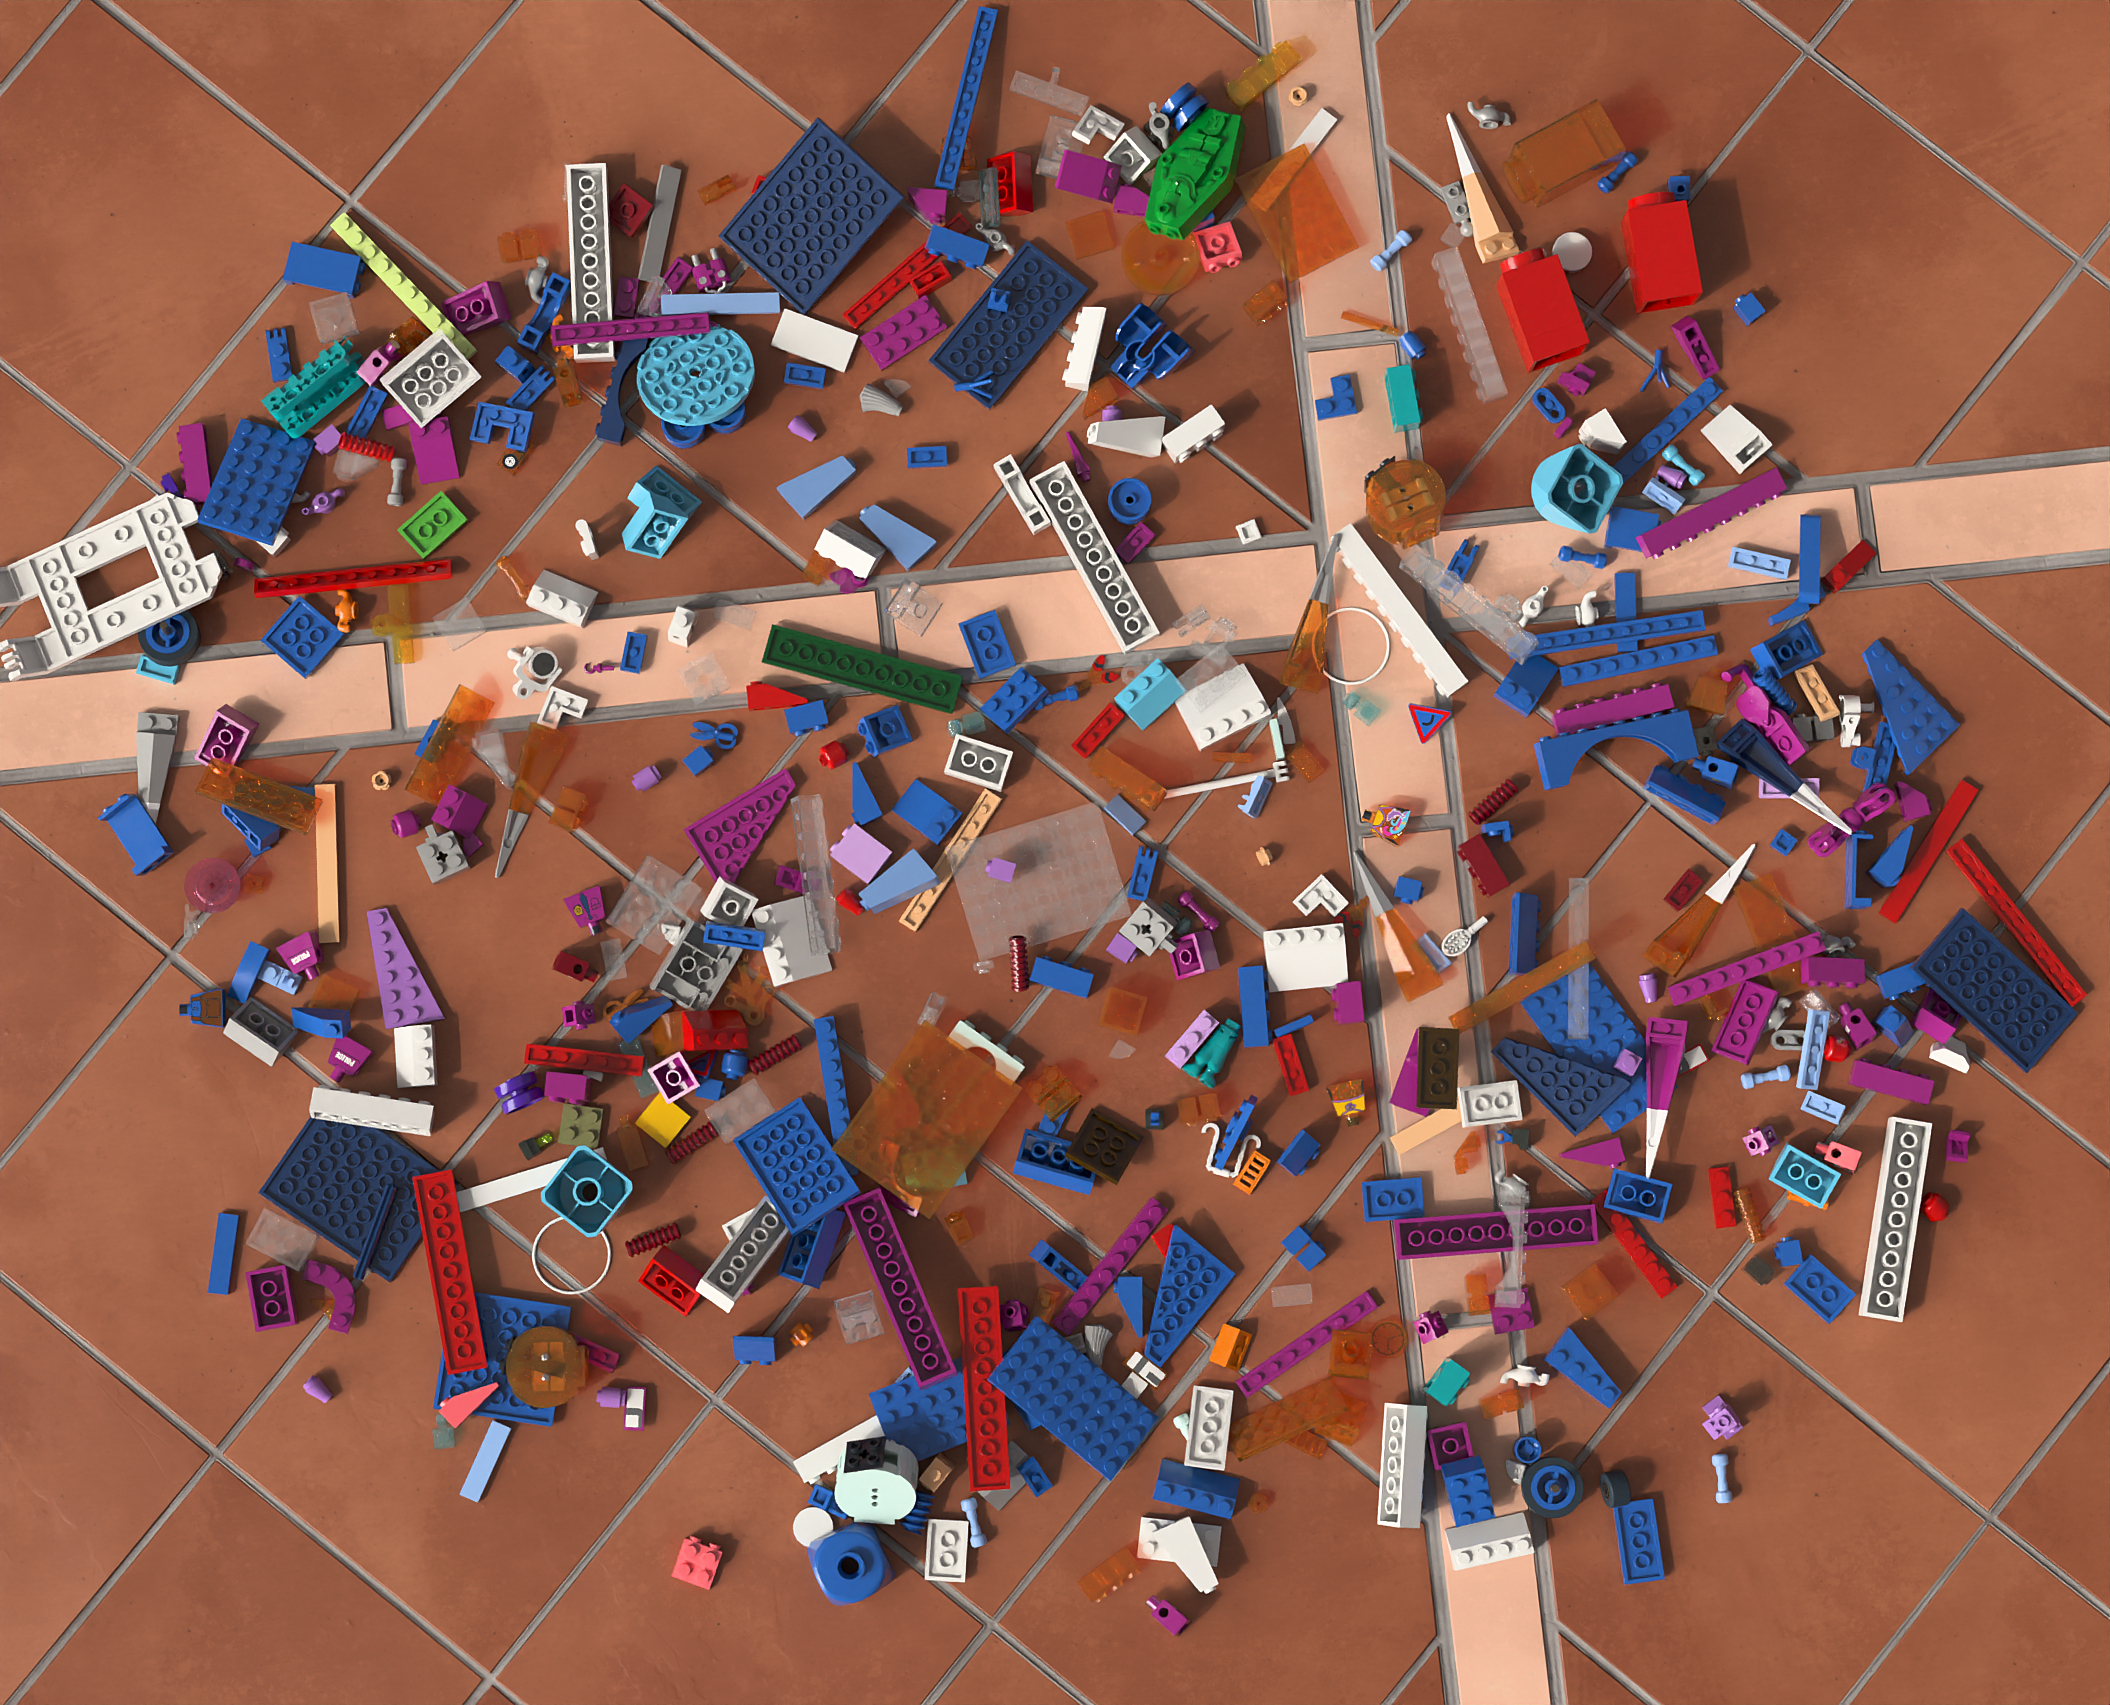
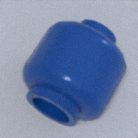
M730 1050L729 1053H725L723 1056L721 1071L727 1074L726 1078L738 1080V1077L746 1075L749 1059L745 1056L744 1052Z

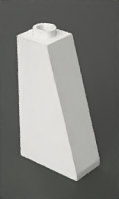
M1165 417L1093 423L1087 431L1088 444L1151 458L1160 456Z
M1189 1516L1152 1532L1155 1539L1200 1592L1204 1591L1206 1594L1216 1589L1215 1585L1219 1583Z

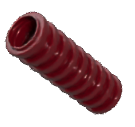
M1506 779V783H1502L1500 788L1497 787L1496 791H1492V795H1488L1486 800L1483 799L1482 804H1477V808L1474 807L1472 812H1468V816L1476 825L1480 826L1482 821H1486V817L1489 818L1491 813H1495V809H1500V805L1503 806L1505 801H1509V797H1513L1514 793L1517 794L1519 792L1517 786L1510 779Z
M1015 935L1009 938V942H1011L1009 944V948H1011L1009 952L1012 954L1010 956V960H1012L1010 962V966H1012L1010 970L1013 972L1011 974V978H1013L1011 984H1013L1012 990L1016 992H1023L1029 989V985H1027L1029 983V979H1027L1029 974L1026 973L1028 971V967H1026L1028 965V961H1026L1028 956L1025 955L1027 953V949H1025L1027 947V943H1025L1027 938L1022 935Z
M792 1034V1037H787L786 1041H780L781 1044H775L776 1047H770L769 1051L765 1050V1053H760L759 1057H753L752 1061L750 1059L748 1064L753 1073L759 1075L760 1071L763 1073L764 1069H769L771 1065L775 1066L776 1062L780 1063L781 1059L785 1060L786 1056H791V1053H797L796 1050H802V1045L796 1035Z
M707 1122L708 1125H702V1128H698L697 1132H692L691 1136L687 1135L685 1140L682 1138L680 1143L676 1142L675 1146H670L671 1149L665 1150L672 1164H677L676 1161H681L682 1157L686 1158L688 1153L692 1154L693 1150L697 1151L699 1146L703 1147L702 1144H707L708 1140L712 1141L713 1137L719 1136L712 1122Z
M673 1222L671 1226L668 1224L666 1228L661 1227V1230L655 1229V1232L652 1233L650 1231L648 1235L643 1234V1237L637 1236V1239L632 1238L630 1242L627 1240L625 1241V1246L629 1256L633 1258L635 1254L640 1255V1252L645 1253L646 1250L651 1251L653 1247L655 1249L658 1248V1245L663 1246V1243L669 1244L671 1240L674 1242L676 1238L681 1239V1233L677 1223Z

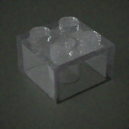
M347 292L309 302L318 340L322 345L331 343L335 339L336 341L341 340L343 336L349 338L360 334L351 298Z

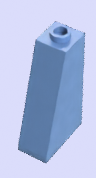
M842 455L779 485L777 491L805 520L857 474L856 464L850 458L846 459Z
M874 504L871 507L866 506L860 512V521L908 572L937 546V542L933 538Z
M913 848L859 893V896L862 898L860 903L867 911L871 909L876 914L929 890L942 882Z

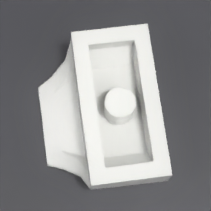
M1950 1036L1945 1044L1941 1042L1932 1044L1929 1058L1967 1073L1970 1067V1059L1964 1042Z

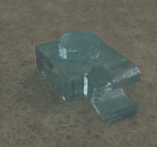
M437 1414L438 1428L432 1429L434 1449L455 1447L453 1426L447 1427L444 1416Z

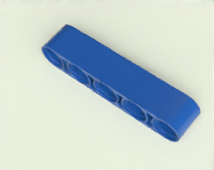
M1800 514L1799 603L1819 604L1821 515Z

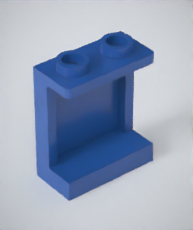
M1612 506L1603 547L1610 549L1616 547L1642 552L1636 537L1660 526L1662 521L1658 520L1659 514Z

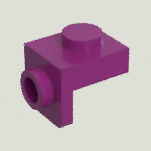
M1951 1130L1946 1139V1161L1967 1162L1970 1132H1964L1963 1130Z

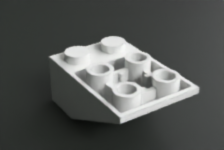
M1731 405L1700 430L1739 474L1773 445L1757 427Z

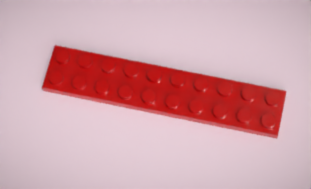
M453 1170L412 1177L447 1375L488 1368Z
M998 1286L958 1288L970 1492L1011 1489L1005 1394L987 1380L1003 1359Z

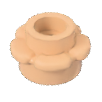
M1294 87L1289 94V101L1293 102L1295 106H1301L1302 103L1304 104L1308 100L1307 91L1302 87Z
M379 771L373 775L372 782L375 789L386 790L390 787L392 779L385 771Z
M1261 847L1260 850L1256 851L1260 864L1262 866L1270 865V860L1273 858L1269 849Z

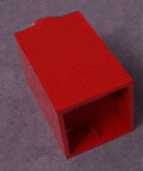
M1668 191L1644 194L1630 199L1627 202L1628 210L1620 224L1636 314L1695 305L1703 291L1686 200L1675 201L1674 193Z
M1537 248L1503 261L1500 264L1502 273L1496 288L1527 373L1583 355L1590 341L1558 254L1547 257L1544 248Z

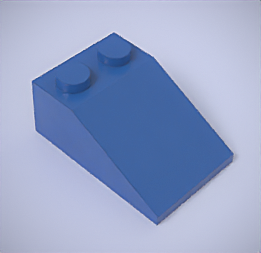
M1805 620L1750 649L1760 669H1768L1776 680L1823 655Z
M1539 655L1518 658L1493 696L1524 717H1527L1557 672L1558 667Z
M917 779L914 780L892 808L894 813L937 846L942 843L963 816L962 812Z
M1911 825L1904 828L1865 872L1882 889L1895 886L1902 878L1900 873L1904 868L1913 832Z
M1614 1168L1604 1208L1663 1225L1673 1184L1652 1178L1648 1179L1641 1175Z
M733 1336L735 1360H740L739 1364H752V1361H760L759 1365H772V1361H776L777 1337Z

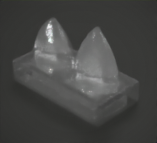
M652 276L637 313L652 317L662 316L661 303L656 299H661V295H672L669 286L664 282V278Z

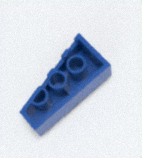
M1566 1327L1543 1360L1603 1406L1610 1409L1622 1392L1573 1331Z

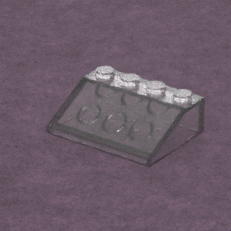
M647 855L605 922L660 955L702 888L659 860Z

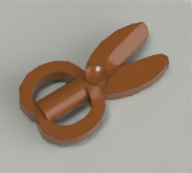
M639 989L629 994L623 1001V1004L615 1000L605 1004L603 1015L607 1018L608 1024L611 1025L609 1021L612 1016L623 1008L649 1001L648 998L635 1001L643 993V990ZM610 1006H619L611 1012L607 1013V1010Z

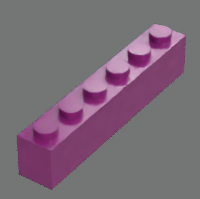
M1662 682L1651 685V689L1643 690V687L1632 690V694L1624 695V692L1613 695V699L1605 700L1604 697L1593 700L1594 704L1586 706L1585 702L1574 705L1575 709L1568 711L1567 708L1555 710L1556 714H1553L1551 718L1556 736L1558 738V734L1569 732L1570 735L1577 734V730L1588 728V731L1595 730V726L1607 724V726H1611L1617 721L1625 720L1626 722L1636 717H1645L1672 710L1674 703L1669 685H1663Z

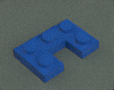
M478 402L470 440L490 445L495 426L509 428L510 432L506 447L527 452L536 414Z

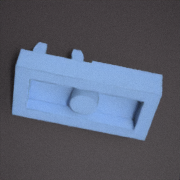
M1652 477L1642 493L1672 514H1675L1685 501V498L1668 488L1667 482L1664 485L1658 481L1660 477Z
M1258 775L1252 784L1250 796H1242L1247 800L1244 806L1239 804L1238 807L1250 817L1257 819L1273 783L1265 777Z
M266 960L258 979L295 995L303 977Z
M1808 1091L1801 1106V1110L1836 1125H1839L1846 1106L1811 1091Z

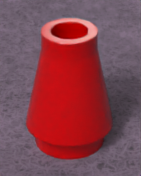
M844 888L835 898L838 901V905L854 913L856 916L865 909L851 889Z

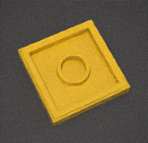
M660 1092L635 1124L663 1147L667 1148L691 1117L673 1102L667 1104Z

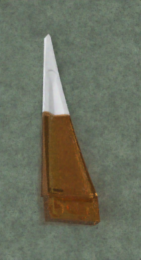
M1755 844L1751 845L1699 900L1653 940L1642 955L1644 959L1672 977H1677L1685 964L1689 963L1754 852Z

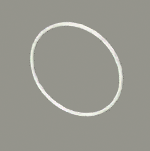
M1341 608L1331 612L1318 624L1312 639L1313 657L1319 669L1330 679L1348 685L1361 684L1374 678L1385 666L1390 651L1389 636L1382 622L1372 613L1360 608ZM1347 610L1360 611L1374 618L1383 629L1387 641L1386 656L1380 668L1370 677L1355 682L1342 681L1329 675L1320 665L1315 652V639L1321 625L1332 615Z
M562 1217L556 1218L544 1226L535 1239L532 1251L535 1271L542 1282L554 1291L563 1294L586 1292L599 1284L609 1269L611 1261L609 1240L604 1231H602L601 1233L608 1248V1261L602 1276L593 1285L579 1291L557 1289L542 1277L535 1259L536 1246L542 1233L553 1223L564 1219Z

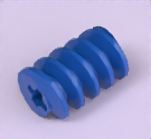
M917 1490L914 1507L909 1514L904 1516L907 1521L900 1522V1525L905 1530L923 1535L919 1529H925L926 1526L921 1521H928L924 1514L931 1513L927 1506H933L934 1503L929 1498H936L935 1496Z

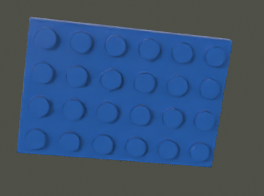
M241 418L197 519L198 523L273 546L316 445L315 441L303 437L291 438L287 432Z
M800 1097L733 1140L793 1237L861 1193Z
M962 1356L952 1360L958 1373L957 1376L922 1391L918 1386L915 1376H911L869 1393L886 1440H893L896 1444L908 1448L914 1454L917 1461L967 1442ZM1006 1414V1423L1007 1425H1010L1009 1419Z

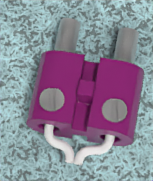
M710 249L713 260L709 261L710 263L706 265L705 263H700L697 254L691 256L695 266L692 272L699 292L721 294V290L731 282V277L725 260L719 258L717 249ZM716 286L720 287V288L718 289V292L715 291V290H713L714 287H716Z

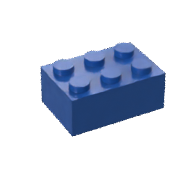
M1480 1455L1441 1465L1450 1511L1456 1528L1495 1518L1485 1467Z

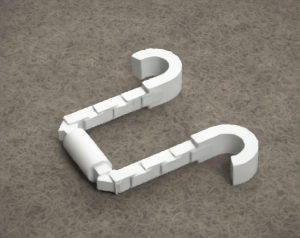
M1214 1123L1204 1125L1201 1133H1206V1129L1209 1127L1215 1129V1136L1207 1159L1206 1167L1208 1171L1211 1170L1214 1174L1224 1177L1232 1176L1233 1178L1238 1176L1248 1140L1254 1139L1257 1143L1256 1148L1259 1149L1261 1146L1260 1139L1255 1135L1245 1137L1241 1145L1235 1171L1230 1172L1226 1168L1220 1170L1211 1165L1219 1139V1128Z

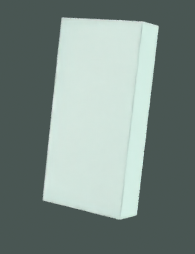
M1271 719L1269 725L1276 760H1283L1285 752L1278 719Z

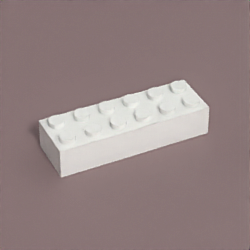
M319 1085L318 1088L313 1087L309 1109L311 1118L431 1136L435 1112L434 1106L430 1105V1102L419 1101L418 1103H413L407 1098L394 1100L390 1099V1096L382 1094L374 1097L370 1096L371 1093L363 1091L355 1094L350 1093L351 1090L339 1088L336 1091L330 1090L331 1087Z
M764 1196L702 1277L696 1288V1291L728 1313L790 1232L767 1196Z
M1385 1403L1377 1523L1379 1525L1420 1528L1422 1519L1421 1502L1423 1500L1424 1451L1427 1437V1406Z

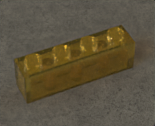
M1287 40L1283 43L1278 42L1271 49V53L1267 56L1263 54L1256 61L1257 64L1254 67H1247L1241 73L1243 76L1238 80L1233 79L1227 84L1226 95L1240 112L1300 63V55Z

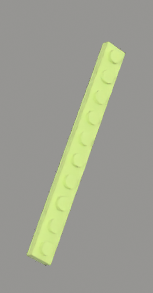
M345 212L330 225L432 333H435L440 328L467 360L477 352L476 348Z

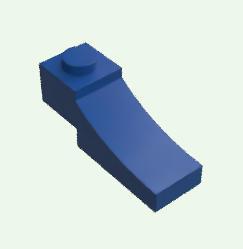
M1821 582L1819 600L1826 596ZM1798 596L1789 607L1768 618L1770 627L1808 613L1810 611L1809 605L1799 603Z

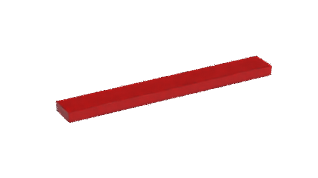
M959 212L943 228L965 235L973 226ZM926 242L842 314L855 330L909 284V278L925 270L939 258L928 253L929 250L925 249Z
M1960 780L1902 873V878L1894 886L1879 910V915L1896 924L1977 794L1978 789L1964 780Z

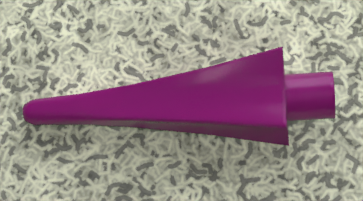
M1066 432L1077 477H1081L1083 482H1088L1091 480L1089 477V473H1091L1089 471L1090 468L1079 452L1070 432Z

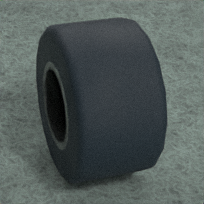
M1622 1470L1602 1473L1600 1476V1489L1605 1504L1609 1508L1628 1505L1631 1500V1490L1626 1474Z

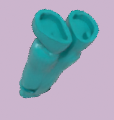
M1227 1018L1223 1025L1219 1026L1220 1028L1214 1032L1207 1043L1197 1052L1195 1062L1184 1064L1182 1068L1190 1076L1198 1078L1202 1068L1207 1065L1199 1081L1211 1089H1214L1216 1086L1214 1075L1221 1071L1226 1057L1238 1036L1237 1032L1241 1027L1229 1018Z

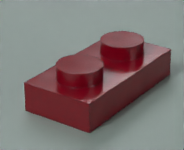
M1688 868L1662 900L1679 912L1704 881Z

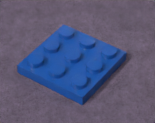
M298 596L260 641L303 678L307 679L345 634L339 631L337 627L302 597Z

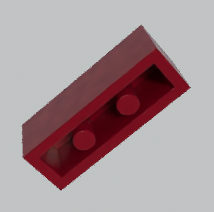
M1480 833L1458 846L1459 851H1457V854L1462 862H1467L1469 866L1467 870L1472 879H1477L1480 884L1477 887L1483 896L1486 895L1489 898L1510 885Z

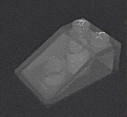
M1050 115L1036 174L1057 179L1064 150L1081 153L1084 142L1072 136L1073 130L1079 122Z
M498 728L476 732L475 738L472 739L474 750L481 755L509 791H514L503 733Z

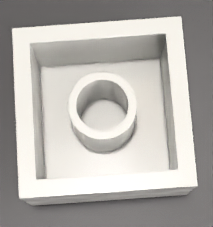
M719 876L700 911L705 917L717 923L744 926L758 898L753 893Z

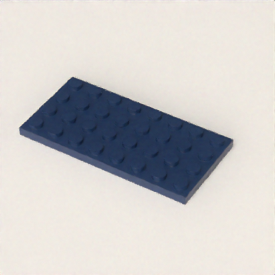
M1027 240L928 362L955 384L972 382L992 370L993 374L983 380L992 379L993 381L976 386V388L991 394L992 398H988L973 390H965V392L990 411L1087 293L1088 288ZM992 288L1011 292L1007 313L987 308Z
M1960 908L1910 967L1916 975L2024 1073L2029 1072L2078 1014L1964 908Z

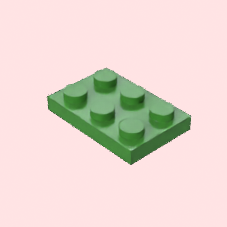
M440 491L398 528L397 531L425 560L461 528L468 519Z

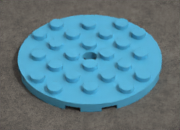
M718 324L717 327L710 326L711 333L655 338L649 344L645 354L641 355L637 366L636 380L638 390L648 409L665 421L684 426L709 424L735 411L750 393L755 377V366L751 351L746 342L731 329L722 328ZM693 371L701 372L699 377L691 376V373Z

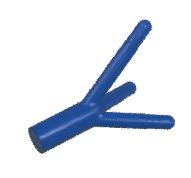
M1655 350L1654 368L1641 386V392L1644 391L1656 371L1658 381L1662 382L1663 379L1666 387L1670 388L1662 368V350Z
M988 371L972 382L954 384L955 392L973 390L988 398H992L991 394L976 388V386L991 383L992 379H983L993 374V371Z

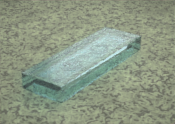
M991 167L978 171L981 224L986 229L1000 226L997 168Z
M638 1036L629 1044L626 1041L618 1043L622 1054L645 1057L643 1077L632 1076L641 1099L659 1092L660 1090L648 1072L650 1065Z

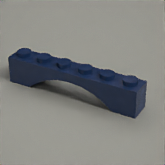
M651 338L625 340L621 348L617 349L615 359L618 360L617 365L612 367L610 378H613L611 386H607L605 397L608 398L606 405L603 404L600 411L602 420L601 423H597L595 434L599 441L622 447L626 425L620 410L621 387L630 368L641 358L642 354H645Z

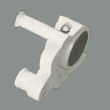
M527 646L523 654H520L516 648L508 650V657L518 661L513 671L520 680L513 685L512 690L520 699L529 698L534 689L546 692L562 671L558 667V660L554 653L544 647L531 649ZM525 665L526 669L535 677L540 679L547 678L546 681L538 683L531 680L524 674L523 666Z
M1839 695L1841 747H1850V745L1860 746V733L1854 734L1857 725H1859L1861 711H1871L1874 713V702L1871 704H1861L1859 696Z

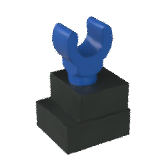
M1145 1109V1130H1163V1110Z
M1513 1129L1512 1134H1506L1502 1130L1497 1131L1498 1134H1503L1504 1136L1503 1141H1496L1497 1144L1512 1142V1144L1519 1145L1520 1150H1528L1529 1129Z

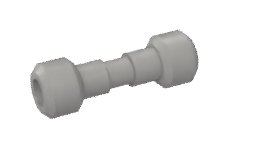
M393 458L391 460V468L393 469L394 479L387 503L390 506H402L404 497L401 494V479H403V471L407 469V461L403 458Z

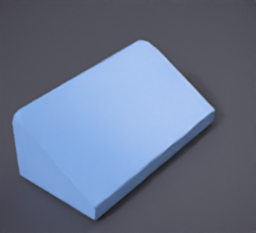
M1118 794L1104 807L1132 836L1146 823Z

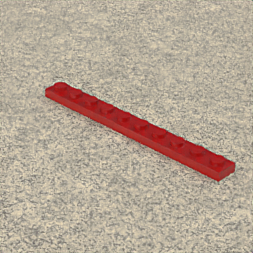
M451 559L256 578L254 579L255 598L452 579Z
M1960 839L1945 852L2064 1001L2073 1007L2087 996L2085 991L1965 841Z

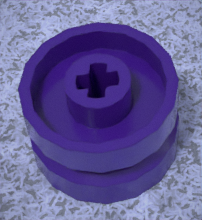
M534 1071L513 1077L494 1088L498 1099H505L511 1096L501 1105L505 1115L517 1112L545 1098L541 1087L528 1089L538 1081Z

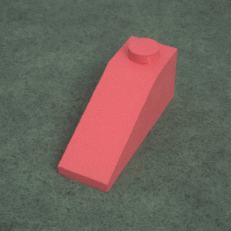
M497 1382L454 1396L451 1399L447 1397L440 1404L442 1408L439 1412L454 1428H458L501 1385Z

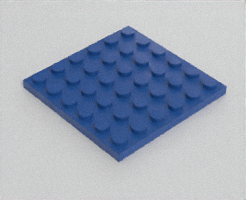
M475 1292L488 1368L447 1375L444 1352L442 1350L433 1409L440 1410L442 1408L440 1404L447 1397L451 1399L454 1396L498 1382L501 1386L471 1415L553 1427L558 1391H551V1378L549 1380V1391H534V1370L510 1364L507 1375H500L501 1370H498L501 1359L506 1356L507 1351L504 1350L507 1339H510L511 1336H518L515 1349L534 1354V1343L548 1342L549 1355L550 1342H565L566 1345L572 1307Z

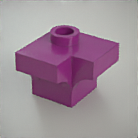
M1578 363L1574 371L1570 373L1562 372L1557 383L1568 388L1571 394L1583 396L1596 372Z

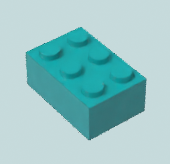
M1410 364L1387 368L1384 380L1394 433L1416 430L1422 422L1423 413L1422 409L1418 408L1417 405L1418 400H1420L1418 388L1414 389V381H1416L1415 370H1411Z
M1445 1358L1422 1390L1441 1405H1452L1458 1397L1456 1393L1459 1388L1464 1389L1469 1383L1470 1378L1468 1376L1471 1373L1452 1359Z

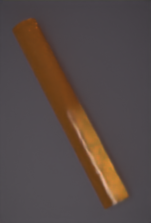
M1343 311L1341 319L1396 337L1399 331L1397 328Z

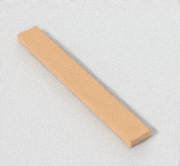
M322 784L315 785L319 943H340L336 785Z
M986 788L984 789L932 869L942 883L916 895L899 922L915 932L918 930L1002 800L1000 797Z

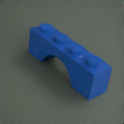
M554 272L552 273L544 288L541 302L534 316L525 325L517 340L520 347L536 355L538 354L551 329L553 319L559 314L571 290L570 280Z

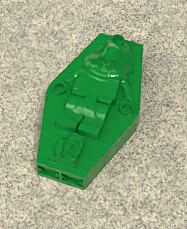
M1207 107L1160 156L1157 161L1144 219L1151 233L1166 235L1171 239L1184 240L1231 191L1234 185L1246 129L1241 116Z

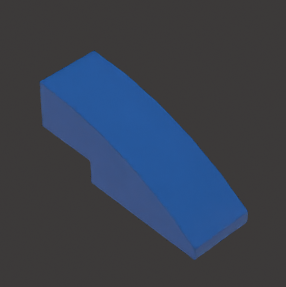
M250 941L227 996L243 1004L249 999L271 950Z

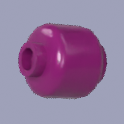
M412 810L396 813L393 816V820L390 821L393 833L401 838L417 834L419 826L422 825L420 816L418 814L415 815Z

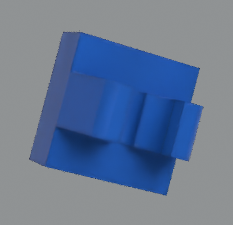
M992 288L987 308L1007 313L1011 292Z

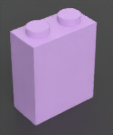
M854 823L852 827L848 825L842 833L844 837L840 843L836 841L830 849L832 851L830 856L869 885L893 853Z

